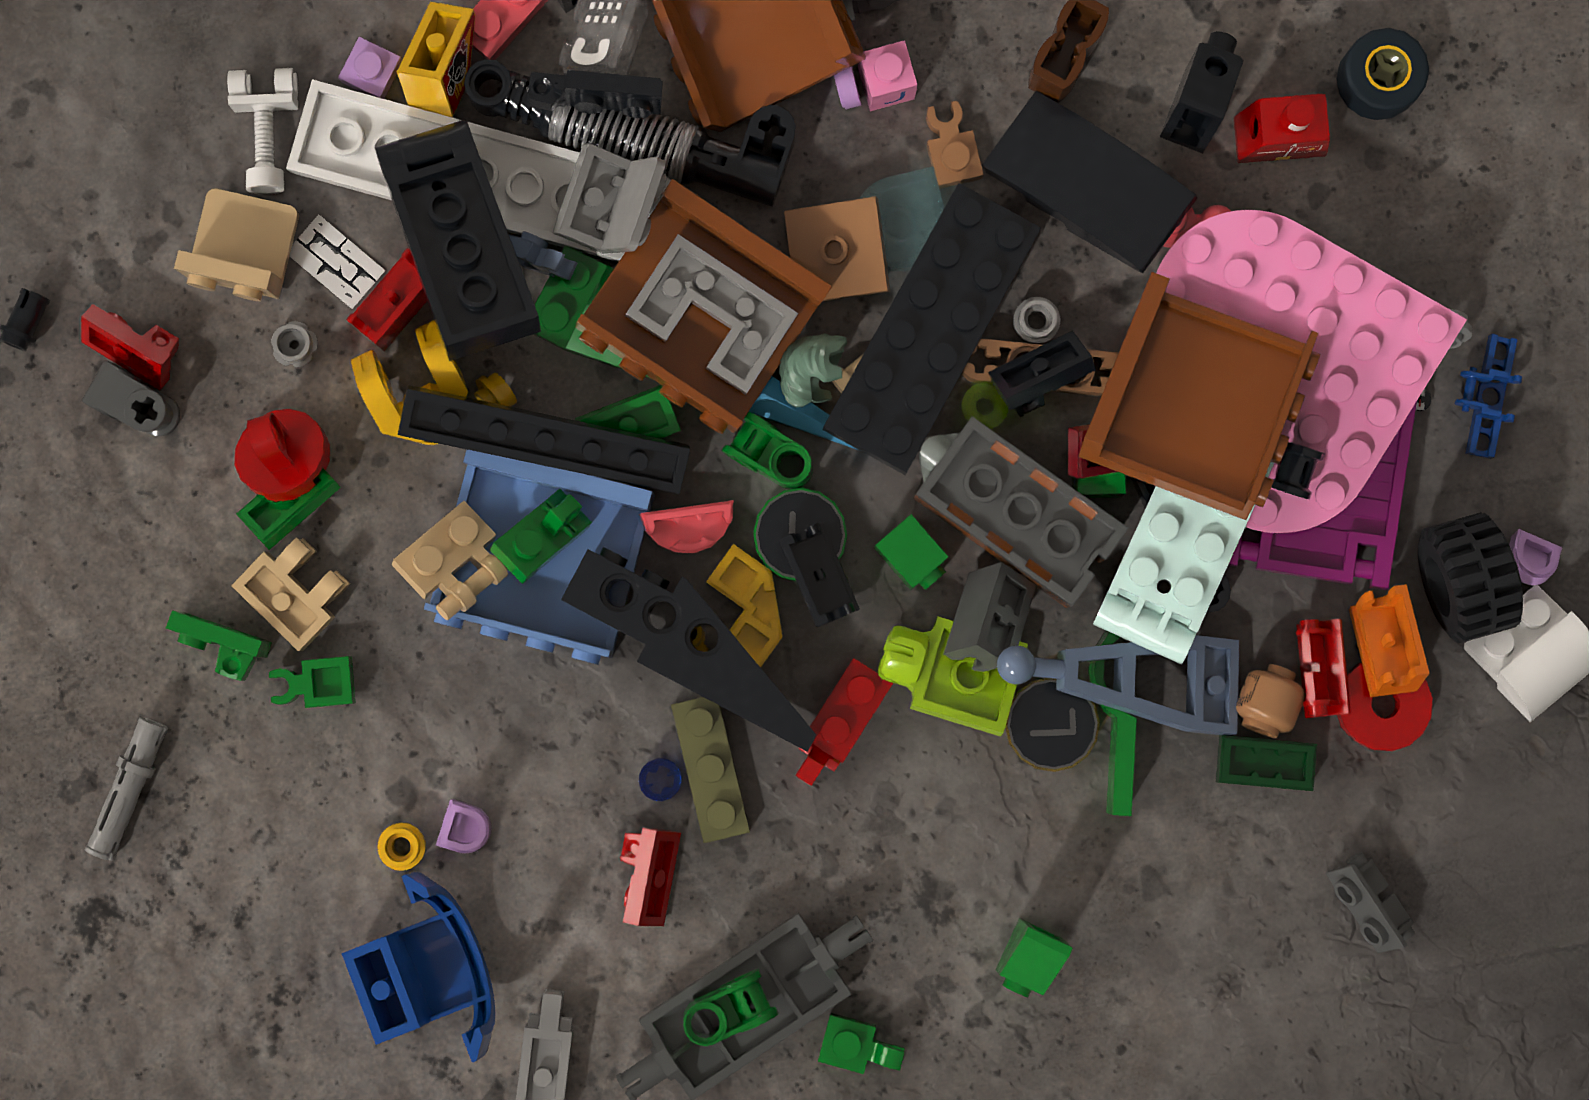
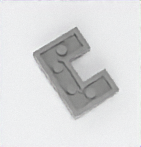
M678 234L625 316L666 342L691 303L731 329L705 369L746 395L798 313Z

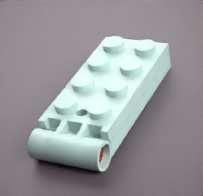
M1270 462L1265 477L1269 476L1274 463ZM1155 486L1093 625L1182 665L1255 504L1247 520ZM1164 580L1169 583L1170 590L1168 593L1163 594L1157 590V583Z

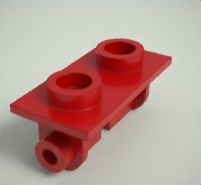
M1309 619L1300 621V624H1296V636L1298 639L1302 688L1306 693L1303 702L1305 718L1351 714L1342 619L1326 621Z

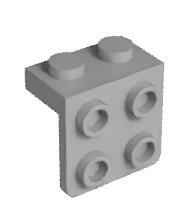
M591 143L583 144L553 234L602 254L635 251L638 246H641L646 241L649 235L651 220L648 219L652 204L658 200L665 188L666 174L663 173L666 165L665 160L651 157L630 161Z

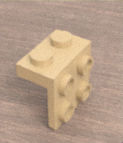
M211 189L206 194L193 251L189 253L178 250L174 269L188 278V285L196 288L215 291L216 285L234 289L233 295L248 300L261 301L262 295L279 299L299 220V213L291 205L221 189Z

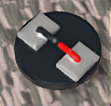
M1425 389L1417 400L1416 411H1424L1431 404V396Z

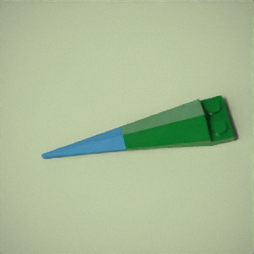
M564 246L561 252L565 255L564 258L575 261L578 264L570 280L549 276L535 303L541 332L533 335L567 352L622 369L619 366L622 358L607 348L603 354L591 349L579 339L582 332L575 328L577 320L581 314L584 315L614 269L572 247ZM771 376L749 410L753 414L856 449L822 430L830 415L813 403L797 408L790 405L782 394L780 381Z

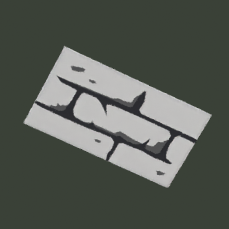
M319 214L292 244L290 257L351 309L356 306L386 271Z

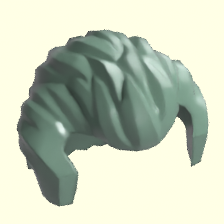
M824 333L802 337L788 346L780 360L779 374L781 376L782 394L790 405L797 408L804 407L811 402L816 404L832 399L831 392L820 389L818 383L820 380L826 383L842 378V368L837 365L844 352L843 348L847 345L846 337L839 335L831 336Z

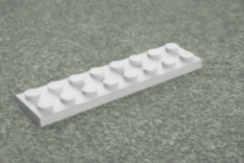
M312 79L286 169L290 173L392 200L374 147L461 120ZM467 122L507 232L521 236L522 232L525 231L542 238L549 244L560 247L568 246L582 253L615 262L620 261L625 252L602 254L553 234L580 152ZM666 176V184L664 190L672 180L669 179L668 176ZM661 196L653 202L649 216L659 203Z

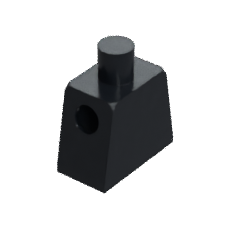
M1220 31L1212 32L1207 43L1198 44L1185 69L1160 138L1202 154L1204 153L1224 119L1244 61L1241 56L1233 54L1237 40L1232 35Z

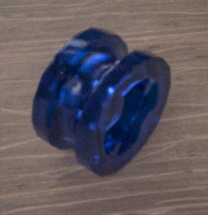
M657 758L649 761L643 766L639 774L641 791L646 797L654 801L671 799L678 793L682 785V775L679 767L668 759ZM660 766H664L671 771L667 776L673 775L674 784L672 787L665 786L661 793H657L651 789L654 783L648 784L647 776L649 772L656 773Z

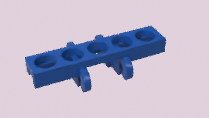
M1496 334L1489 335L1481 373H1478L1475 367H1470L1469 371H1461L1460 376L1466 378L1463 398L1455 400L1454 404L1461 406L1463 412H1469V408L1474 409L1465 454L1488 459L1494 458L1501 422H1514L1515 415L1502 414V407L1507 383H1522V376H1510L1517 345V339L1515 338L1508 339L1499 337ZM1497 343H1501L1507 348L1504 360L1494 358ZM1492 366H1498L1502 371L1492 369ZM1492 380H1496V381H1500V382H1498V383H1493V382H1491V381H1492ZM1476 381H1479L1476 401H1473ZM1487 388H1492L1498 393V402L1493 406L1488 405L1482 399L1483 391ZM1482 418L1493 420V425L1490 428L1481 427ZM1479 434H1484L1489 438V446L1486 451L1476 449Z

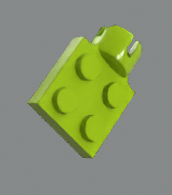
M937 616L933 629L927 632H920L900 625L894 626L886 639L883 648L884 655L880 659L878 674L883 680L905 686L912 692L910 709L1001 737L1006 727L1017 684H1011L1003 680L997 668L984 672L972 670L975 658L966 657L963 660H952L945 656L943 653L954 622L952 620ZM1020 641L1018 646L1027 648L1028 644Z

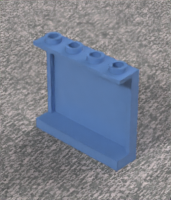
M466 450L463 462L467 464L456 507L465 500L497 534L494 541L485 547L489 554L494 555L490 548L496 540L559 489L566 495L571 494L582 505L581 511L590 519L592 524L525 583L522 584L507 569L508 576L497 585L491 583L476 596L477 602L466 612L460 610L451 619L445 620L436 610V605L447 597L439 588L433 592L430 604L425 603L424 610L436 613L434 622L462 629L464 620L481 624L480 634L507 641L509 632L528 636L525 646L551 653L554 651L555 644L574 648L571 656L574 659L599 665L601 656L612 658L619 630L567 604L561 598L588 549L599 554L601 549L605 547L628 559L624 568L635 573L645 535L639 514L651 512L655 497L654 493L649 490L591 475ZM469 561L453 576L463 583L478 569ZM618 581L612 585L609 590V600L613 606L623 607L627 604L631 583Z

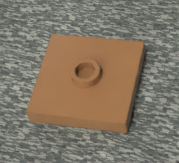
M876 196L784 211L790 258L832 286L823 301L890 291L879 200Z

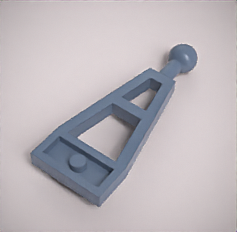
M1195 636L1187 656L1186 713L1135 697L1136 657L1159 654L1133 642L1065 649L1058 651L1057 659L1034 657L1027 648L1015 645L1004 649L997 660L999 675L1003 680L1011 684H1023L1031 679L1032 676L1057 679L1056 690L1185 732L1226 736L1237 734L1238 712L1236 710V703L1238 701L1239 640ZM1114 659L1113 690L1078 679V665L1080 662Z

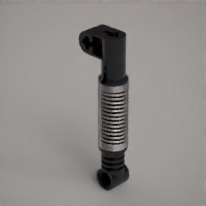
M485 59L478 61L469 68L465 75L464 85L467 95L475 109L485 116L507 118L511 113L510 117L513 121L518 122L521 117L522 124L530 125L533 121V127L539 129L541 135L549 138V140L558 141V143H562L565 140L566 146L570 145L573 140L574 148L579 147L580 143L581 148L583 144L591 143L630 161L658 157L666 162L663 173L669 172V179H674L678 183L688 185L696 181L773 207L794 146L796 130L794 118L788 110L777 105L761 107L753 114L742 145L738 147L709 137L705 129L694 126V124L690 125L685 121L679 124L678 119L675 118L671 121L669 116L663 119L662 114L656 116L651 114L646 118H633L626 116L622 111L603 109L600 113L588 114L567 105L564 107L558 106L553 111L529 106L528 96L530 77L524 75L520 80L519 73L507 70L503 64L496 60ZM494 79L502 83L501 91L494 97L488 98L478 94L481 84L487 80ZM771 125L779 127V135H776L772 142V153L782 156L781 161L748 150L749 146L763 150L765 131H769Z

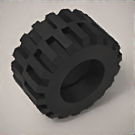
M1482 512L1424 528L1421 531L1418 545V562L1423 586L1436 619L1451 639L1457 643H1463L1515 628L1520 624L1523 613V590L1519 570L1504 534L1487 514Z

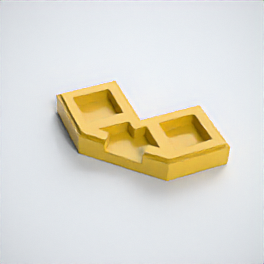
M733 544L706 583L744 609L731 627L730 632L756 663L762 667L783 638L772 571Z

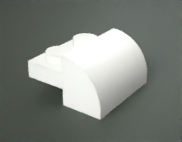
M1534 585L1523 594V613L1521 622L1517 627L1464 643V650L1497 682V689L1529 722H1532L1589 674L1588 628L1572 611L1567 614L1538 585Z

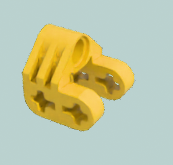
M435 320L416 328L415 333L422 355L437 383H428L421 388L466 397L468 389L465 385L463 374L456 359L448 360ZM374 350L351 359L359 392L382 434L426 445L438 444L398 435L406 394L401 402H397L389 378Z

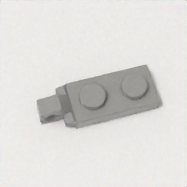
M545 989L542 997L541 1014H529L528 1024L524 1027L516 1100L566 1099L574 1030L571 1029L573 1018L562 1017L564 991Z

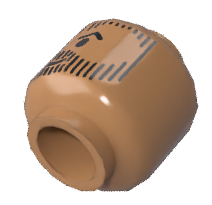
M1269 664L1267 671L1253 670L1249 672L1236 703L1238 715L1243 718L1241 725L1253 732L1271 738H1277L1279 732L1286 733L1292 731L1306 695L1305 690L1298 683L1294 682L1296 673L1274 664Z

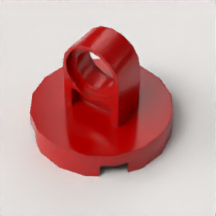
M293 409L274 410L247 421V428L243 431L235 448L234 465L240 480L252 492L263 495L267 500L274 502L294 500L309 492L316 485L313 480L319 475L322 467L325 470L327 469L330 462V444L324 430L308 414Z

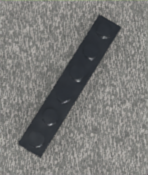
M411 385L407 386L398 429V435L677 494H680L690 453V446L688 444Z

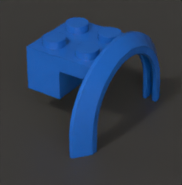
M420 872L405 874L401 877L411 904L424 901L431 905L439 915L341 954L376 1045L473 1005L474 1018L472 1026L462 1034L466 1049L473 1063L487 1053L495 1024L494 993L485 958L467 917L453 896L445 888Z

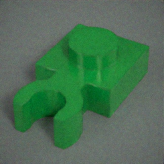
M352 656L302 660L301 675H297L290 669L282 668L269 672V678L282 677L289 684L287 693L282 696L271 697V703L280 705L290 704L299 695H304L305 708L356 704Z

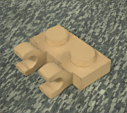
M296 537L277 559L269 552H263L231 586L299 652L304 651L335 618L326 606L340 596L351 583L338 571L333 572L330 570L309 592L292 574L305 565L317 550L304 538L300 540Z

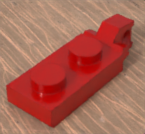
M853 658L810 725L817 735L809 751L798 748L808 756L795 776L812 786L824 766L835 772L840 762L843 763L893 683L883 680L877 672Z

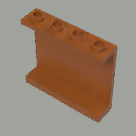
M652 0L657 12L653 17L655 26L660 35L665 40H668L674 54L671 58L673 70L679 80L686 84L692 98L688 101L690 112L695 121L706 129L722 132L752 117L761 107L776 105L866 59L843 0Z
M672 179L662 193L659 203L648 218L651 220V228L646 241L641 246H638L635 251L624 253L584 315L581 314L577 320L575 328L582 332L579 339L591 349L603 354L607 348L622 358L619 366L630 375L641 381L647 375L661 384L662 387L659 393L669 401L682 408L688 402L700 410L702 414L699 419L711 429L723 434L727 428L735 433L781 363L780 360L783 353L790 344L795 342L832 286ZM678 234L798 313L746 395L705 369L731 329L691 303L666 342L625 316Z

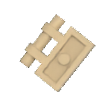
M465 500L394 558L392 566L423 599H426L437 588L447 596L436 605V610L445 620L451 619L460 610L466 612L477 602L476 596L491 583L497 585L508 576L506 566L485 549L494 541L497 534ZM471 561L478 570L463 583L458 581L453 575Z

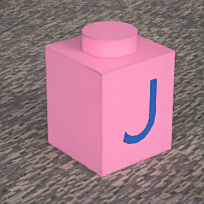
M905 40L863 51L866 59L858 63V70L870 111L915 99L917 82Z

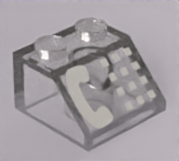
M578 0L573 21L578 23L573 40L568 38L565 40L559 57V66L564 67V75H566L567 70L628 75L649 14L646 0Z

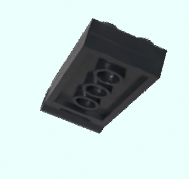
M466 119L374 147L448 360L452 361L541 332L539 315Z

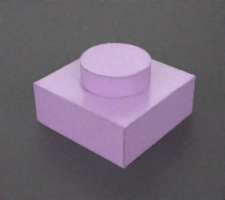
M358 37L338 78L341 83L364 94L385 99L397 76V70L402 62V58Z

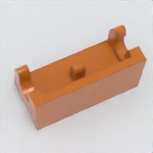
M1407 584L1393 586L1387 595L1379 598H1374L1373 591L1364 593L1355 606H1350L1349 613L1370 697L1417 691L1430 673Z

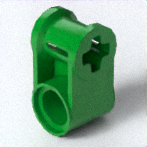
M748 411L744 417L745 422L732 443L724 445L721 451L740 465L755 473L758 472L782 488L790 490L804 487L810 481L813 474V464L808 451L802 445L783 435L773 425ZM788 455L799 456L804 461L803 472L794 478L782 476L778 472V466L784 457Z
M759 969L742 974L721 985L718 989L689 1003L684 1011L683 1026L685 1034L690 1041L700 1046L714 1045L739 1032L753 1029L779 1014L776 1007L770 1006L761 987L759 979L762 975ZM744 991L748 992L755 1007L754 1010L750 1009L743 993ZM701 1009H710L719 1017L718 1026L710 1033H699L691 1024V1018L694 1013Z

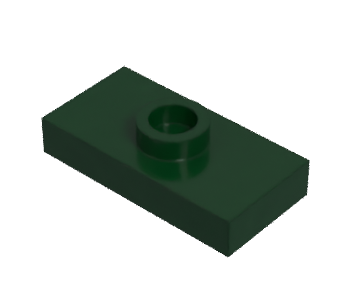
M1219 735L1216 782L1313 791L1317 744Z

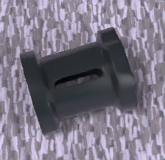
M1288 441L1277 476L1273 479L1271 488L1310 500L1312 492L1308 489L1317 462L1324 460L1326 453Z

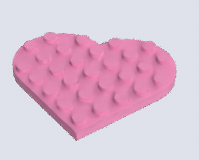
M1261 210L1226 212L1198 223L1173 244L1156 274L1170 278L1166 293L1302 343H1306L1311 331L1319 333L1312 350L1321 354L1311 380L1301 379L1297 390L1298 393L1305 395L1303 404L1295 423L1286 420L1281 434L1290 437L1289 442L1326 454L1324 460L1317 462L1308 488L1312 492L1310 500L1271 488L1264 506L1255 505L1246 528L1261 532L1292 533L1316 527L1338 515L1357 497L1467 321L1464 317L1285 216ZM1281 461L1279 465L1274 463L1268 478H1276Z

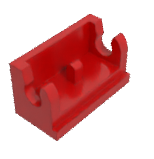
M409 248L404 250L401 254L402 257L357 310L346 319L383 351L389 347L428 301Z

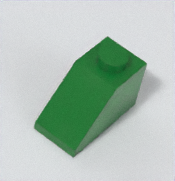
M1019 918L995 970L1000 976L1005 977L1002 986L1027 998L1031 990L1044 995L1069 958L1073 947L1063 938Z

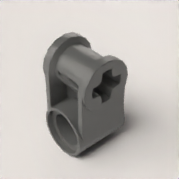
M107 360L103 361L81 400L86 405L112 419L121 421L135 430L154 436H166L172 433L180 420V409L173 399L143 383V380ZM150 406L158 412L155 420H152V417L146 414Z

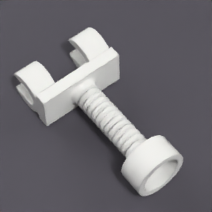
M276 68L274 72L276 94L252 95L250 74L246 75V70H229L227 76L228 105L235 113L255 112L256 164L255 167L246 170V190L254 194L281 193L284 191V171L276 168L273 164L274 137L272 117L273 111L298 110L297 73H293V68Z

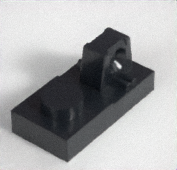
M1072 330L989 371L988 374L993 386L1010 410L1015 409L1017 414L1023 417L1025 414L1045 405V393L1051 390L1055 391L1095 371L1096 368L1092 356Z

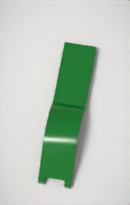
M1105 631L1096 646L1111 645L1120 637ZM1105 660L1090 661L1088 668L1090 683L1106 687L1104 682ZM1098 704L1101 710L1111 717L1106 813L1118 816H1132L1137 718L1123 711Z

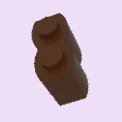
M1068 0L1060 12L1052 36L1043 43L1037 53L1029 75L1028 88L1040 92L1057 103L1067 97L1081 73L1085 60L1095 50L1108 21L1109 8L1095 0Z

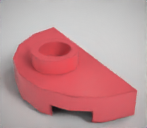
M734 500L640 513L639 516L645 532L658 546L673 553L694 554L711 548L724 536L733 519Z

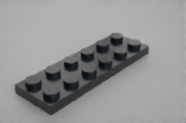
M958 183L822 430L906 475L1041 227Z

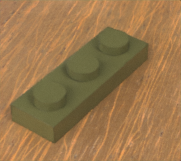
M704 697L672 704L671 708L703 843L750 833L721 706Z

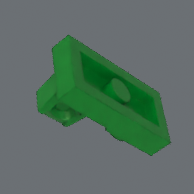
M559 489L496 540L490 551L523 584L584 533L592 522L581 511L582 505L571 494L566 495Z
M172 610L166 629L180 633L177 642L201 650H205L207 643L220 645L215 672L239 681L246 680L258 657L267 658L272 642L181 611Z

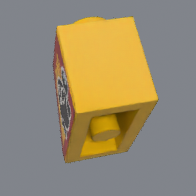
M436 2L429 3L397 70L408 106L453 117L465 91V75L471 65L475 25L474 9Z

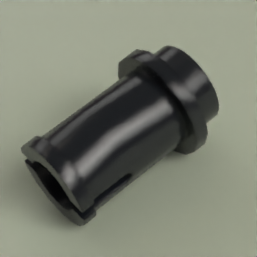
M21 288L20 295L6 326L0 325V331L2 332L0 341L26 352L29 344L35 345L36 340L32 337L50 300L38 293Z

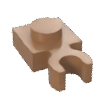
M958 101L951 102L950 107L953 118L948 122H941L937 119L934 106L928 107L926 114L928 127L931 131L938 134L937 139L927 141L928 154L937 189L955 186L958 183L963 184L980 180L984 176L973 130L959 133L958 127L960 126L963 113Z

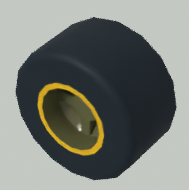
M1383 28L1372 30L1357 39L1340 61L1336 79L1339 94L1349 109L1361 117L1382 120L1394 118L1407 110L1418 99L1427 85L1430 70L1427 54L1418 40L1405 31Z

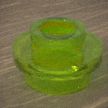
M988 382L978 383L969 388L961 404L962 413L967 422L971 417H974L989 429L1000 425L1006 418L1009 409L993 384ZM982 398L990 400L993 404V412L988 415L980 414L976 409V402Z

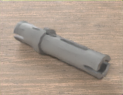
M139 717L125 754L120 755L117 760L116 766L119 769L115 776L116 778L102 807L94 831L84 849L95 857L114 861L120 841L129 824L147 778H152L156 768L152 765L168 731V727L154 720Z

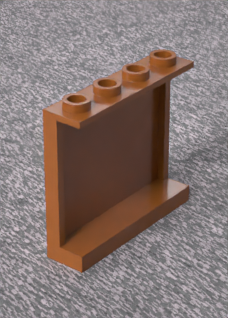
M1151 272L1085 435L1079 457L1247 520L1254 504L1263 507L1274 480L1265 477L1270 462L1279 465L1290 437L1281 433L1286 420L1295 423L1303 404L1305 395L1298 393L1297 390L1301 379L1311 380L1321 354L1312 350L1319 333L1311 331L1306 343L1299 342L1166 293L1170 278Z

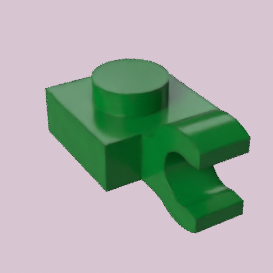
M830 1013L818 1062L861 1074L865 1072L867 1061L900 1071L905 1048L874 1040L873 1037L876 1030V1025Z

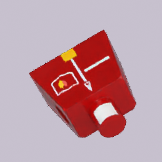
M1326 94L1258 99L1233 118L1238 163L1325 157L1327 155L1330 132ZM1254 125H1258L1257 137L1254 133Z

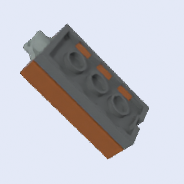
M974 417L970 418L960 433L937 435L928 438L923 443L919 452V463L924 484L913 499L998 560L1036 584L1037 588L1065 608L1072 607L1095 576V574L1088 570L1094 559L1098 562L1106 560L1128 530V527Z

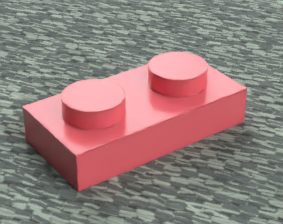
M480 0L473 8L475 12V25L472 47L484 58L496 60L548 0Z

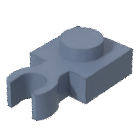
M525 231L522 232L520 237L509 234L520 266L551 277L557 276L565 280L571 279L578 264L577 262L564 258L565 255L561 252L546 249L549 243L536 235Z

